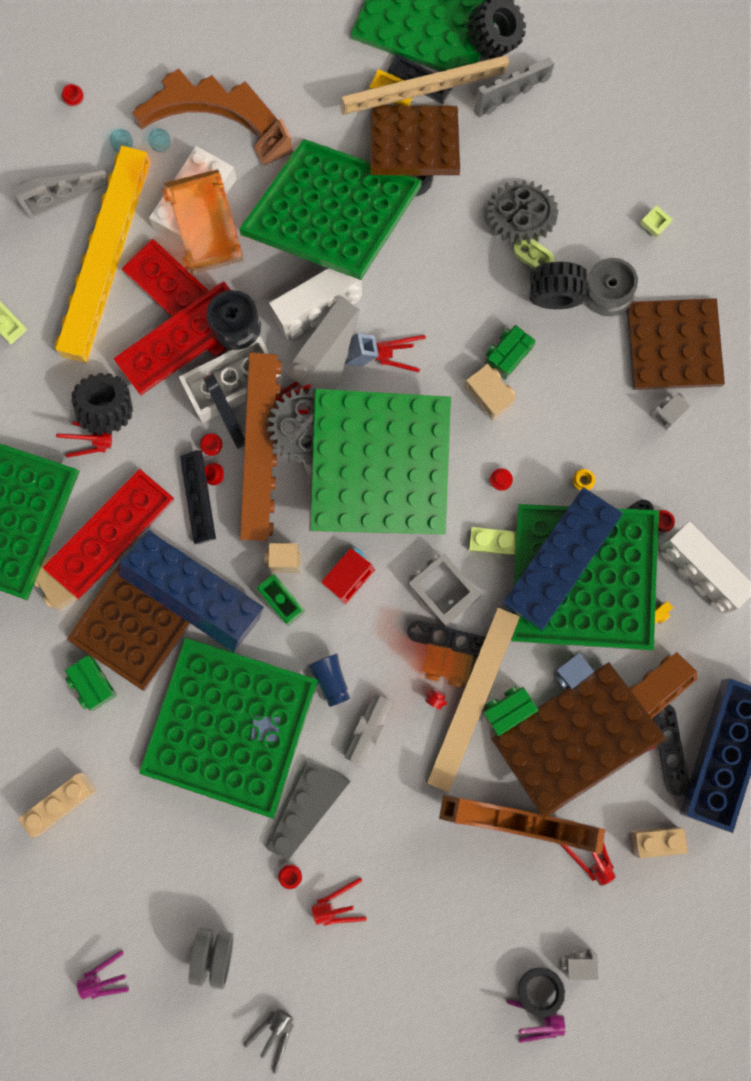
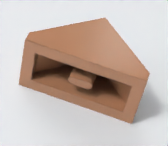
M278 119L253 146L262 165L269 164L293 153L291 137L282 119Z

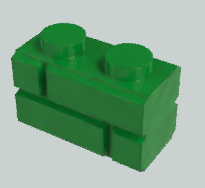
M514 325L511 330L507 328L499 337L501 342L497 346L493 344L485 354L487 356L485 364H488L491 369L495 368L504 380L510 376L536 343L535 339L517 325Z
M275 574L271 575L256 588L287 626L291 625L306 612Z
M92 656L84 657L65 670L67 674L65 680L72 690H77L80 695L77 697V700L83 709L88 708L89 711H94L117 696Z
M515 685L504 692L505 698L500 701L494 698L484 705L486 709L482 711V714L497 736H500L538 712L536 705L524 687L518 689Z

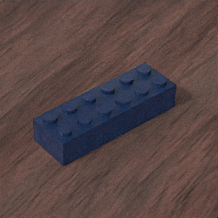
M583 487L503 602V606L543 632L621 519L623 512Z
M148 531L120 562V577L232 652L236 651L260 620L264 606L151 531Z
M729 678L722 679L691 775L689 790L685 794L679 814L733 833L751 777V686Z

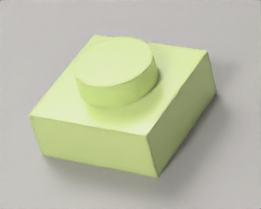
M656 205L641 220L640 225L657 238L673 219Z

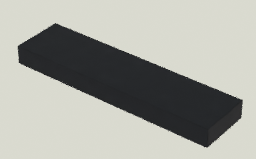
M195 450L180 456L193 542L200 545L216 540L203 454L202 451Z

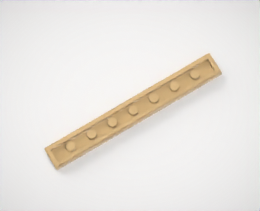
M506 55L343 96L340 109L342 115L503 75L509 65V59Z
M497 608L427 784L446 792L450 791L520 616Z

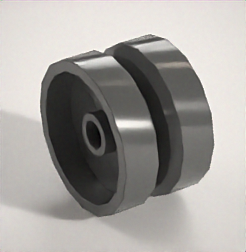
M607 258L596 263L588 276L586 300L588 306L594 312L610 317L620 315L628 310L634 300L638 286L636 270L629 262L621 258Z
M198 929L190 956L189 985L202 986L209 972L211 988L224 990L233 950L234 934L232 932L221 931L217 935L213 946L214 934L212 930Z

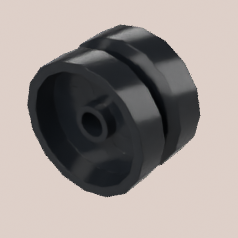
M228 290L219 293L208 305L207 321L215 340L221 346L229 350H241L249 347L257 340L261 333L262 324L255 302L248 294L241 291Z

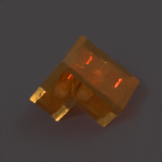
M428 643L420 674L425 675V680L438 682L440 679L448 680L447 685L461 688V684L466 685L468 683L473 656Z

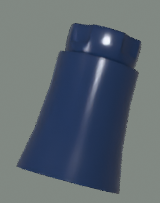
M338 653L307 665L315 679L318 680V685L329 707L350 699L346 691L348 687L340 667Z

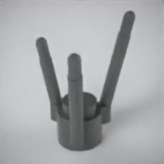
M279 1008L276 1012L271 1011L268 1018L244 1043V1047L247 1048L271 1023L269 1029L273 1032L260 1054V1057L264 1058L277 1035L282 1036L284 1033L273 1069L275 1074L278 1072L290 1032L294 1027L292 1024L294 1018Z

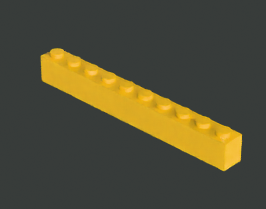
M121 145L119 153L115 155V167L113 173H110L108 176L107 192L102 195V207L100 213H97L95 217V229L88 238L89 247L87 253H84L82 257V269L75 278L76 288L74 294H71L69 297V309L67 315H64L62 319L61 334L55 340V350L61 357L83 363L88 361L151 163L145 151Z

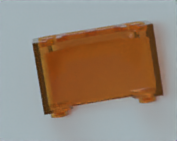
M219 169L164 183L165 188H162L165 202L170 201L185 248L186 256L182 257L185 270H190L192 275L244 261Z

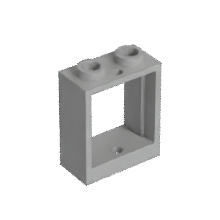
M443 553L440 557L437 554L427 562L428 567L421 572L418 569L409 577L411 582L408 586L442 626L446 627L481 595ZM442 563L468 592L462 600L445 614L439 610L418 586L422 580Z

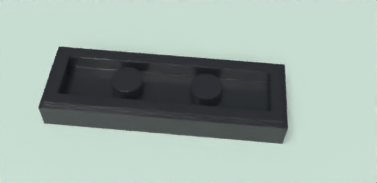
M400 54L396 56L387 73L404 81L434 74ZM453 87L424 95L443 105Z

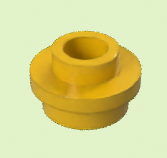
M588 469L576 471L572 478L574 487L579 491L583 487L591 490L596 481L594 474ZM585 477L587 484H582L580 478Z

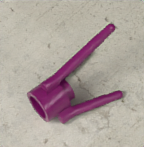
M119 951L93 970L85 972L84 978L77 981L78 994L82 1000L89 997L95 999L100 996L129 991V987L102 990L104 986L126 979L125 974L101 981L99 976L94 977L99 971L124 954L123 951Z
M510 999L506 1001L508 1005L524 1009L518 1001ZM555 1013L551 1016L543 1017L542 1027L519 1029L518 1032L520 1034H540L522 1037L518 1041L519 1043L564 1036V1016L556 1015Z

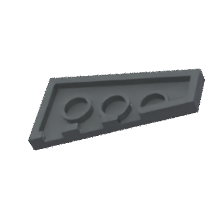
M549 57L528 66L522 74L516 71L511 73L510 77L505 81H502L501 78L493 81V86L486 88L485 85L478 87L474 110L478 117L484 114H491L503 103L508 104L515 96L521 93L525 94L536 84L549 80L554 67L553 61Z
M308 761L267 850L289 860L351 781Z

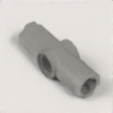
M376 693L374 694L365 715H362L354 732L355 736L346 752L345 759L363 767L372 745L376 743L384 726L383 722L389 713L393 701Z

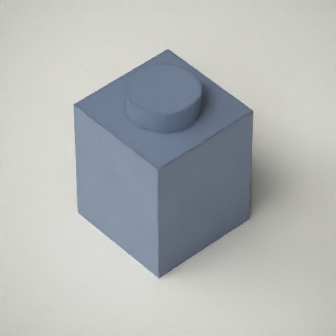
M357 333L352 336L345 365L362 367L379 357L375 335Z
M577 653L554 671L557 675L555 680L563 689L565 687L573 689L592 674L594 670L581 654Z
M265 717L260 721L253 720V725L257 726L260 730V738L258 740L263 741L264 736L269 732L279 733V728L272 724L271 717ZM274 717V722L277 725L280 724V717ZM252 727L251 740H255L257 737V730L254 727ZM271 734L267 737L266 741H278V736Z

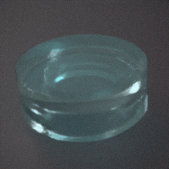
M158 128L150 132L148 142L154 151L164 152L169 149L171 139L166 130Z
M117 129L111 134L110 143L113 149L119 152L121 145L132 148L133 139L127 130Z

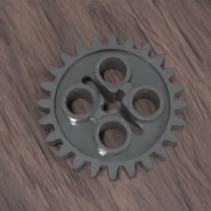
M514 180L513 186L505 183V189L498 187L497 193L493 192L492 198L488 199V206L486 207L487 222H490V229H495V235L502 233L501 240L509 237L511 244L514 240H518L519 245L522 244L523 240H526L529 245L531 239L539 242L540 236L546 238L547 231H553V226L556 225L558 217V203L554 202V195L549 196V189L542 191V184L534 187V181L530 185H526V181L523 180L522 184L518 185L517 181Z
M300 388L298 395L291 390L290 398L283 394L281 396L283 403L280 401L274 403L278 410L271 409L269 411L274 417L268 418L267 422L273 425L268 427L266 431L273 432L274 435L269 438V441L276 440L277 443L273 449L280 447L282 449L280 456L287 453L289 454V462L296 457L297 464H300L302 459H305L306 464L309 465L311 462L312 446L310 449H305L301 445V439L307 437L312 442L313 420L307 426L308 430L306 429L302 432L294 443L291 442V439L300 430L302 424L313 413V390L310 389L305 394L303 388ZM298 405H305L308 408V415H300L297 410ZM283 423H291L294 427V432L291 434L286 433L283 430Z

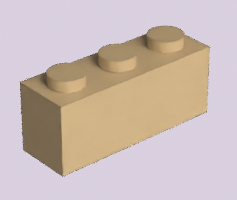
M78 773L23 814L18 820L31 838L38 837L98 791L85 773Z

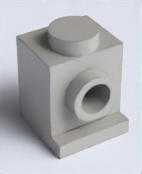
M678 393L672 399L668 396L650 415L667 430L690 405L687 399Z
M588 950V955H586L585 951H571V955L561 957V971L565 973L568 980H599L598 956L594 950Z

